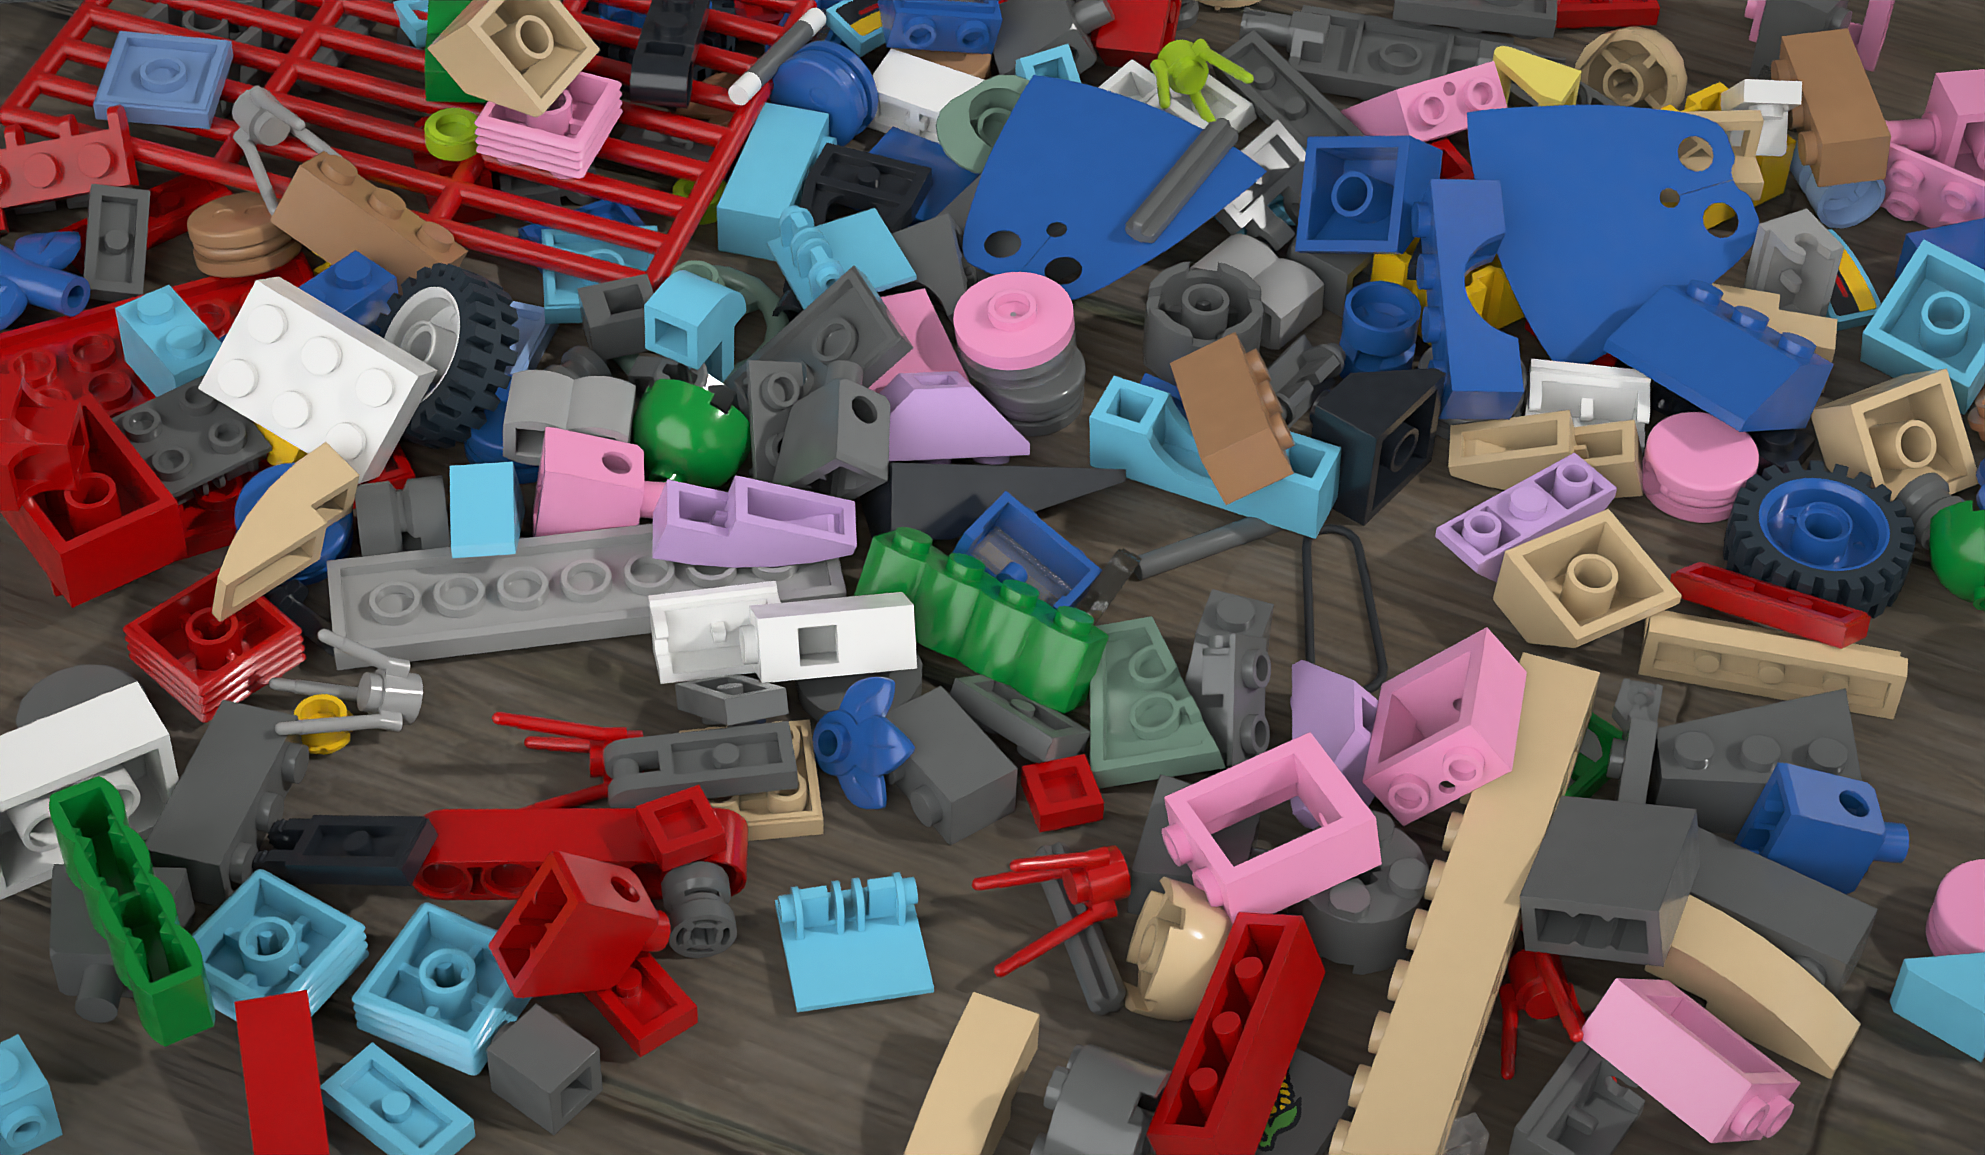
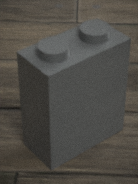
M1561 796L1520 894L1525 951L1664 967L1700 866L1697 809Z

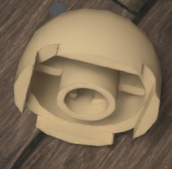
M1634 26L1604 33L1584 48L1575 65V69L1582 71L1580 81L1620 106L1661 109L1671 104L1678 109L1685 97L1687 75L1683 58L1674 44L1656 30Z
M1163 877L1159 881L1165 890V894L1151 890L1135 925L1126 962L1138 965V987L1123 982L1126 989L1124 1000L1125 1007L1131 1012L1156 1019L1182 1021L1195 1017L1233 925L1222 906L1211 907L1205 891L1191 884Z

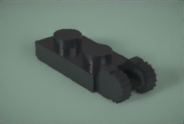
M313 815L311 819H277L267 833L269 834L267 836L270 840L269 844H272L273 848L277 850H271L270 852L266 849L263 852L259 850L253 860L252 868L253 873L258 869H263L293 886L295 884L411 886L438 834L431 821L426 819L425 816Z

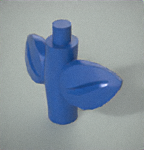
M64 231L25 235L15 242L13 250L0 244V331L12 324L23 313L27 304L46 308L67 316H76L83 311L90 297L89 282L83 277L62 271L74 260L81 248L82 242L79 232Z

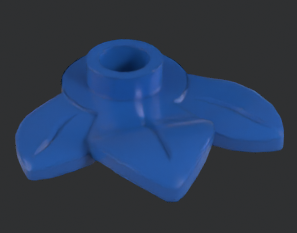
M868 677L851 685L846 691L839 709L823 715L813 733L812 741L817 764L827 774L837 776L846 797L854 805L863 809H882L886 807L887 793L884 775L896 770L915 750L911 740L898 727L885 718L895 693L894 680L885 677Z

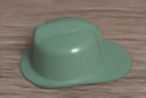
M997 75L982 81L948 102L940 110L936 122L937 139L945 154L958 166L973 173L982 174L988 157L1006 121L1030 80L1017 75Z

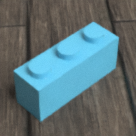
M765 103L717 205L718 251L776 261L767 246V241L780 238L779 221L782 211L789 206L800 207L805 179L825 144L837 145L836 138L829 137V113Z

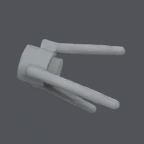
M254 86L241 94L235 101L232 115L240 128L234 133L233 139L243 149L261 196L271 215L274 214L278 202L257 151V144L277 145L290 132L318 154L325 151L330 155L342 157L328 144L306 129L305 122L285 108L268 90L260 86Z
M322 629L318 632V639L378 669L374 673H364L358 687L273 677L269 681V686L273 690L309 696L328 694L340 700L357 702V707L360 711L368 712V715L279 722L275 726V732L278 735H303L368 729L400 732L403 724L411 725L415 722L423 697L422 678L419 674L409 673V660L388 657L327 629Z

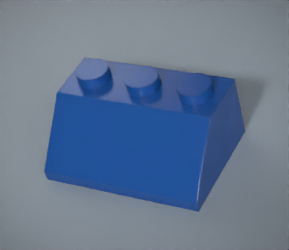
M1690 280L1689 285H1663L1606 340L1603 348L1605 352L1739 432L1806 428L1834 365L1814 353L1816 345L1810 340L1789 332L1781 334L1767 326L1769 318L1766 315L1745 306L1733 307L1721 300L1724 293L1720 289L1699 280Z

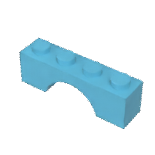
M1113 376L1089 417L1090 466L1105 469H1126V478L1246 517L1259 518L1268 524L1316 539L1338 497L1342 448L1290 431L1295 446L1287 449L1286 453L1294 474L1225 505L1200 459L1189 422L1176 407L1170 393Z

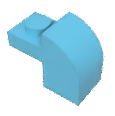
M679 270L673 273L644 304L645 349L688 366L689 370L691 368L698 370L705 363L707 373L723 383L734 369V326L746 313V303L743 295L740 292L686 270Z

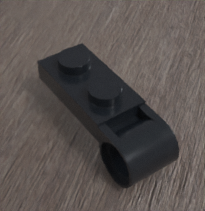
M710 0L651 1L632 62L630 77L631 103L688 109L692 92L693 66L708 21Z

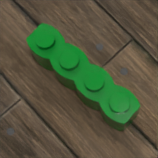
M898 527L896 531L873 537L854 596L903 592L914 605L915 639L919 644L943 655L956 658L976 673L999 683L1010 685L1028 699L1052 710L1067 713L1085 705L1090 691V681L1096 674L1109 638L1104 631L1093 625L1094 618L1091 615L1069 606H1060L1056 610L1039 599L1040 592L1025 582L1006 579L1001 583L985 572L986 566L982 561L972 556L951 553L948 557L931 545L933 540L929 535L909 527Z
M96 776L51 794L49 811L66 872L74 885L83 892L88 914L95 930L107 940L113 965L119 979L133 992L138 1015L145 1031L153 1040L166 1047L214 1027L215 1009L200 948L192 935L181 927L174 898L168 887L155 876L146 843L129 826L125 806L118 790L108 780L101 776Z

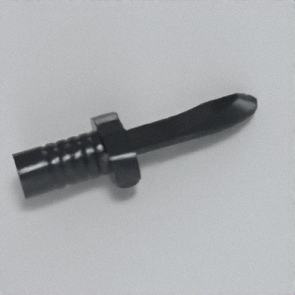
M293 579L283 587L278 585L263 595L302 629V634L330 656L335 657L334 647L318 639V632L322 629L332 631V624L303 604L309 593L307 586L299 580Z

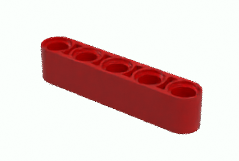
M636 808L440 809L423 815L431 821L438 837L412 884L420 894L437 900H519L550 851H561L629 868L637 874L650 899H663L661 882L671 870L662 872L637 825ZM713 808L726 832L727 850L694 862H710L722 867L728 874L731 896H734L745 888L747 882L748 825L739 813L729 809Z

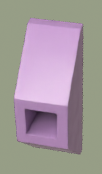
M957 371L899 373L879 393L886 396L890 402L889 463H893V461L915 460V463L951 464L953 458H973L978 463L997 465L1009 462L1010 456L1030 455V443Z
M1573 453L1437 527L1435 537L1477 574L1497 582L1506 550L1604 511L1615 498L1617 487L1580 456Z
M1300 660L1292 665V696L1290 698L1292 740L1311 732L1368 807L1375 795L1362 780L1378 700L1354 680ZM1299 796L1291 798L1293 814L1303 826L1311 829L1320 826Z

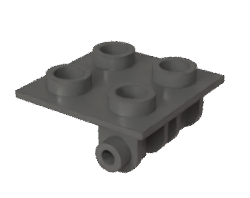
M205 375L111 418L177 500L178 505L194 498V488L202 497L209 494L208 481L210 480L220 489L226 486V480L230 481L248 471L253 473L259 470L258 463L267 459L266 453L272 451V446L249 418L198 389Z

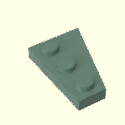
M1153 617L1096 626L1109 636L1096 674L1090 681V764L1098 788L1159 779L1160 775L1173 777L1225 768L1221 753L1212 735H1210Z

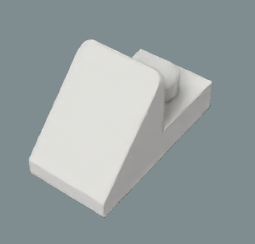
M1744 79L1721 93L1720 105L1722 111H1761L1764 123L1756 156L1785 155L1787 150L1788 111L1801 105L1802 81ZM1744 130L1725 131L1731 146H1741Z

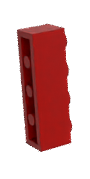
M1238 912L1146 1135L1156 1155H1255L1326 973L1303 916Z

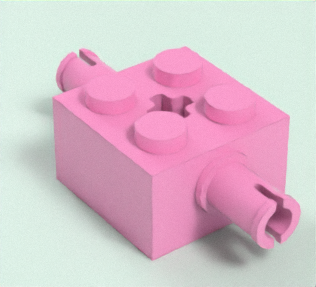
M1985 69L1936 73L1926 110L1921 118L1885 120L1891 134L1890 142L1985 181Z

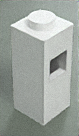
M903 592L749 606L750 625L740 626V646L743 664H753V669L762 683L917 669L914 605Z

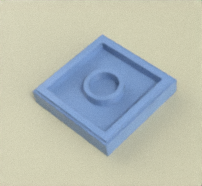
M119 31L93 103L95 119L108 120L107 108L122 105L126 111L128 122L210 129L233 59L232 41Z

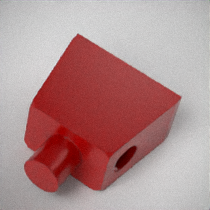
M550 851L488 946L515 998L608 990L620 982L640 951L659 952L666 947L670 938V922L668 916L663 911L655 909L637 874L629 868L561 851Z

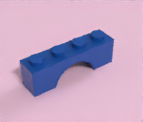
M1430 179L1421 202H1414L1411 230L1413 237L1421 238L1422 254H1419L1417 260L1416 280L1418 289L1426 290L1428 306H1425L1423 310L1421 330L1423 341L1432 344L1433 360L1429 361L1428 368H1437L1446 373L1439 419L1510 420L1524 393L1518 338L1499 331L1480 317L1473 308L1465 288V276L1475 268L1492 262L1505 236L1506 226L1500 180Z

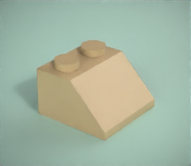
M472 0L427 48L465 93L535 118L542 115L600 51L599 47L559 0Z
M1947 368L1898 376L1816 407L1811 414L1816 436L1828 470L1833 473L1835 464L1849 467L1847 473L1849 478L1854 479L1860 471L1871 476V489L1883 484L1892 491L1890 502L1895 500L1898 493L1910 481L1926 473L1939 474L1949 484L1950 495L1979 484L1976 478V464Z
M1606 509L1506 550L1493 600L1527 643L1576 648L1680 603L1682 595L1609 509Z

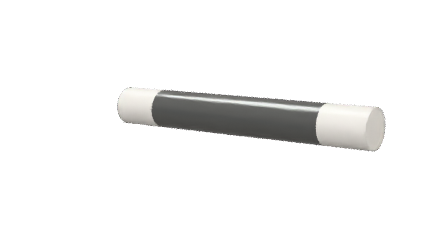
M818 8L809 9L729 88L728 94L730 99L737 105H745L777 73L779 66L792 57L826 24L825 14Z

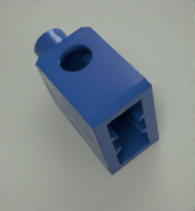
M1777 763L1734 843L1847 895L1856 890L1872 861L1902 863L1908 853L1909 833L1906 825L1903 823L1883 821L1875 789L1867 782L1788 763Z

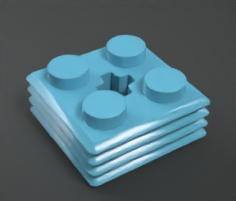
M263 869L256 870L192 934L202 954L214 1009L237 1021L234 1004L236 1001L303 990L308 992L312 1017L369 956V951L366 949L368 943L364 941L366 939V934L363 932L365 926L362 923Z
M425 902L419 906L353 995L352 1001L355 1003L353 1008L356 1011L355 1018L358 1020L356 1023L358 1029L461 1072L475 1076L480 1073L488 1061L486 1048L490 1045L495 1034L508 1022L516 1021L532 997L515 998L488 946L498 930Z

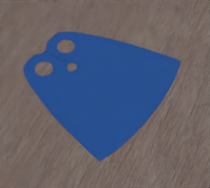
M1033 75L1006 121L981 174L965 224L963 235L964 258L972 266L992 275L1009 272H1028L1046 277L1045 268L1052 260L1059 257L1073 258L1080 263L1082 273L1074 282L1061 284L1060 286L1065 289L1071 300H1075L1113 283L1177 244L1250 188L1267 171L1233 146L1155 242L1146 243L1134 240L1126 234V222L1204 129L1161 109L1105 89L1065 79ZM1059 222L1066 226L1067 231L1060 237H1052L1047 234V227L1052 223ZM998 231L1014 232L1021 239V247L1014 255L1009 257H994L988 254L984 248L987 237Z
M1613 105L1533 106L1467 112L1469 151L1475 180H1500L1506 233L1499 246L1497 255L1522 312L1552 361L1588 364L1605 355L1607 352L1603 348L1606 340L1663 285H1689L1690 280H1699L1712 284L1733 267L1754 244L1758 225L1760 224L1751 197L1741 191L1733 180L1731 173L1735 162V155L1724 129L1716 122L1678 111ZM1696 136L1703 138L1709 143L1713 151V160L1707 169L1692 171L1682 165L1678 157V148L1684 139ZM1664 189H1673L1680 195V201L1674 208H1668L1661 203L1660 194ZM1713 203H1724L1734 209L1739 223L1733 235L1727 238H1718L1707 231L1703 223V215L1708 206Z

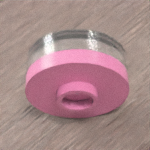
M1028 272L1002 273L976 283L957 302L953 320L958 358L965 372L979 383L1002 390L1034 388L1059 376L1073 360L1076 351L1073 304L1065 289L1055 281L1042 275Z

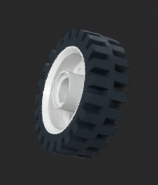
M435 263L432 269L425 266L418 270L417 279L408 277L401 284L403 295L392 294L387 301L391 309L389 315L380 313L375 325L381 328L380 337L438 370L401 438L432 449H439L440 447L448 449L455 447L456 441L463 443L471 437V427L480 430L487 422L484 410L487 409L494 412L501 400L495 393L498 387L507 389L511 377L504 374L506 366H515L518 352L511 350L510 346L519 342V329L512 326L518 320L517 310L510 306L513 300L509 293L503 291V287L481 275L449 263L448 265Z

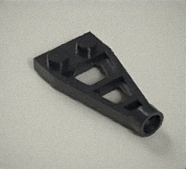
M826 143L805 179L800 207L807 209L811 213L814 226L825 224L828 207L832 203L864 211L876 208L892 234L906 229L913 222L933 185L932 168ZM785 278L783 295L775 307L772 316L778 317L783 311L790 323L804 309Z

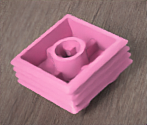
M580 72L551 106L537 118L488 101L474 122L478 126L475 130V134L478 135L475 141L479 144L476 151L484 155L496 157L498 161L506 165L523 164L550 171L553 176L560 179H580L586 174L623 112L620 109L622 105L620 100L622 92L619 91L622 83Z

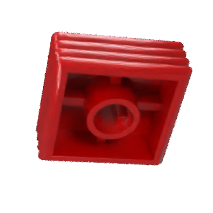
M221 567L123 627V631L127 634L125 640L128 642L129 658L202 723H207L213 719L222 700L239 703L269 684L271 678H281L284 673L306 660V655L303 653L305 647L301 644L304 640L300 635L302 629L264 596L259 597L219 622L212 614L217 578Z

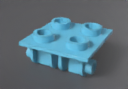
M789 206L782 211L780 216V238L767 241L770 252L803 309H806L852 266H856L866 275L876 292L886 291L892 287L917 280L916 273L876 208L814 226L813 217L807 209Z
M893 872L890 877L867 880V887L863 888L858 877L851 879V889L841 890L840 882L836 880L831 881V892H827L826 886L805 889L793 886L790 887V894L778 896V900H775V908L797 1012L934 993L932 976L914 905L918 904L917 886L914 877L902 878L900 872Z

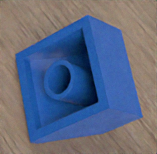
M1412 136L1308 137L1295 251L1299 253L1403 254L1415 238L1411 230L1414 202H1421L1430 179H1440L1443 150Z

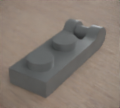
M789 721L620 739L608 744L603 752L605 771L608 776L613 778L608 785L610 808H636L637 805L696 785H700L707 799L798 788V771ZM659 768V771L642 773L645 769Z

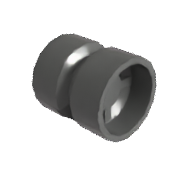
M442 475L407 479L403 489L398 490L389 481L357 485L355 503L362 557L451 547Z

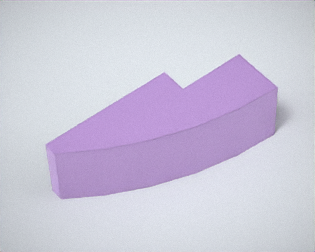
M736 475L728 492L667 479L653 512L652 558L691 565L732 568L778 567L813 563L853 555L857 547L855 501Z

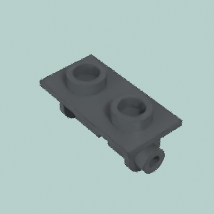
M1305 334L1301 335L1267 368L1272 380L1270 384L1282 407L1283 413L1281 415L1288 429L1314 404L1317 397L1324 390L1329 389L1335 383L1333 378L1344 370L1346 354L1338 344L1329 343L1313 347Z
M748 360L746 361L747 378L743 379V387L748 388L753 463V468L748 470L749 477L772 483L790 410L795 402L804 397L802 363Z
M1231 633L1230 636L1210 635L1209 648L1202 649V694L1224 695L1223 707H1202V719L1221 753L1225 767H1232L1264 753L1268 747L1270 730L1265 717V687L1271 676V661L1266 651V638Z

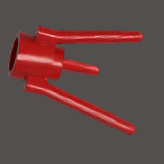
M495 712L492 715V721L497 725L566 736H528L524 740V745L528 749L589 753L590 777H603L602 784L539 801L518 809L572 808L603 798H609L608 785L613 778L608 776L605 771L604 749L608 744L616 740L643 737L642 730H627V727H600L506 712Z
M1116 845L1103 846L1085 852L1014 859L1010 862V869L1012 871L977 877L972 881V888L976 891L1063 879L1064 888L1070 902L1073 905L1083 903L1088 908L997 964L994 968V974L1000 978L1005 977L1019 967H1023L1092 924L1117 917L1118 911L1115 901L1128 898L1131 894L1128 867L1122 852Z
M1523 949L1517 952L1507 965L1511 983L1500 987L1498 991L1503 1008L1501 1077L1505 1080H1511L1515 1075L1519 1010L1526 1011L1530 1017L1535 1019H1549L1559 1015L1563 1026L1573 1042L1578 1043L1584 1038L1582 1028L1587 1019L1578 1003L1573 984L1568 982L1561 955L1525 951ZM1612 1076L1613 1080L1617 1083L1616 1078Z

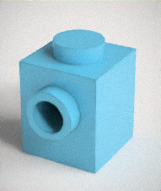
M19 1034L0 1043V1155H23L63 1135L49 1084Z

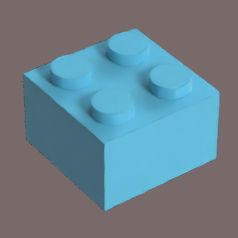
M1923 239L1863 331L1860 361L1893 378L1904 374L1947 368L1959 411L1965 415L1985 384V270Z

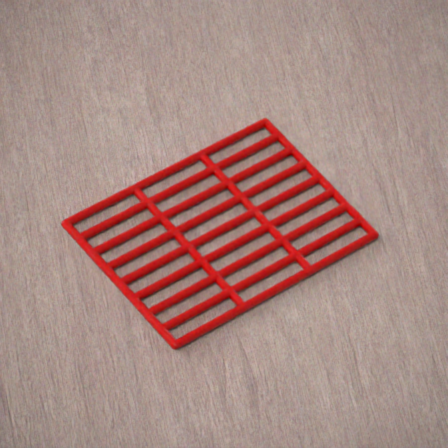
M84 0L1 105L0 124L5 127L19 124L24 132L50 139H59V117L29 109L40 94L94 108L93 103L99 86L56 75L66 60L102 70L106 69L113 49L82 41L92 27L117 34L119 31L232 41L233 59L231 63L272 73L273 75L263 88L268 90L285 108L296 114L304 122L429 155L432 154L426 148L424 129L288 95L287 93L294 83L300 80L431 115L447 108H461L479 116L485 105L475 102L426 101L425 89L311 60L321 46L425 73V50L334 27L341 16L346 14L401 28L393 3L381 0H296L299 3L319 7L317 13L309 21L230 0H141L153 4L158 2L167 4L172 9L184 12L189 10L195 11L197 15L219 21L226 19L231 24L246 28L253 26L261 28L266 33L297 40L290 51L285 54L109 9L108 6L113 0ZM652 0L562 1L564 7L591 39L636 50L642 31L641 28L582 14V11L587 3L592 1L647 15ZM735 0L790 15L782 27L709 8V17L705 30L772 46L809 9L817 8V3L815 0ZM412 10L419 20H427L428 12ZM700 44L694 65L742 76L759 58ZM595 55L581 72L621 82L622 85L630 87L632 64ZM226 78L219 100L234 104L241 94L254 87V85ZM771 78L745 105H737L730 99L728 88L693 80L690 102L734 113L727 127L622 101L620 109L623 112L617 123L715 147L708 161L705 162L607 137L596 157L695 182L687 198L586 172L584 177L580 179H560L553 176L550 171L523 164L506 165L498 161L496 157L477 153L465 160L456 161L460 163L450 178L354 152L331 148L344 159L351 162L356 167L357 174L366 180L437 198L428 214L414 210L410 211L426 222H434L446 228L453 235L454 241L464 248L596 283H605L647 274L652 290L655 293L671 275L756 122L758 115L771 95L774 84ZM214 116L210 129L160 125L224 142L214 158L130 136L132 153L137 162L261 194L251 168L238 164L245 154L243 149L233 139L234 133L240 128L235 121ZM78 122L79 134L106 130ZM287 136L281 143L274 146L256 145L259 152L301 163L318 155L316 151L300 139L292 136ZM487 169L675 218L667 234L474 183L482 170ZM266 172L276 198L282 199L292 178ZM465 205L654 255L647 270L643 271L452 221V218L459 207Z

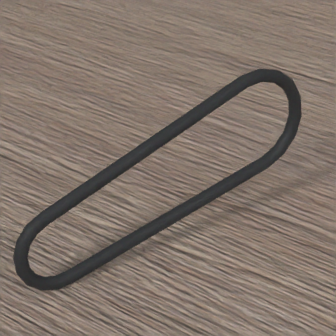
M1324 524L1318 536L1326 533L1340 534L1352 542L1355 550L1378 663L1376 678L1372 683L1363 687L1371 694L1378 690L1386 680L1388 665L1363 545L1360 538L1352 530L1342 525ZM1304 536L1302 543L1305 659L1307 662L1315 665L1311 544L1314 538Z

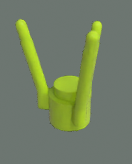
M1185 39L1170 42L1162 48L1158 59L1153 60L1150 64V68L1156 76L1160 107L1162 109L1169 108L1170 87L1174 92L1188 95L1200 117L1208 123L1216 121L1200 91L1205 86L1208 78L1209 69L1206 61L1245 84H1251L1254 77L1244 68L1211 50L1204 39H1198L1194 44Z

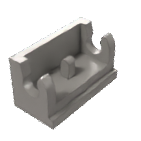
M1808 209L1760 223L1743 288L1780 294L1779 310L1826 317L1844 246Z

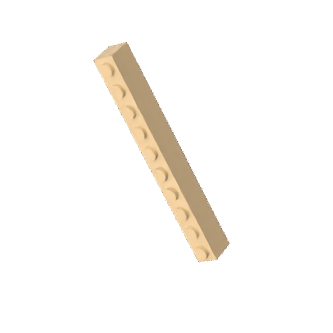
M1523 652L1519 664L1526 670L1527 675L1512 771L1460 797V803L1467 805L1465 813L1453 811L1450 816L1442 850L1450 852L1447 862L1435 859L1433 862L1424 897L1432 901L1429 911L1419 908L1415 911L1406 944L1407 949L1414 950L1410 962L1398 959L1395 965L1387 996L1388 1000L1395 1002L1391 1013L1379 1011L1368 1046V1052L1376 1054L1373 1065L1370 1067L1359 1064L1348 1101V1106L1356 1108L1352 1122L1339 1119L1328 1155H1443L1522 923L1520 894L1561 796L1566 794L1591 720L1600 672Z

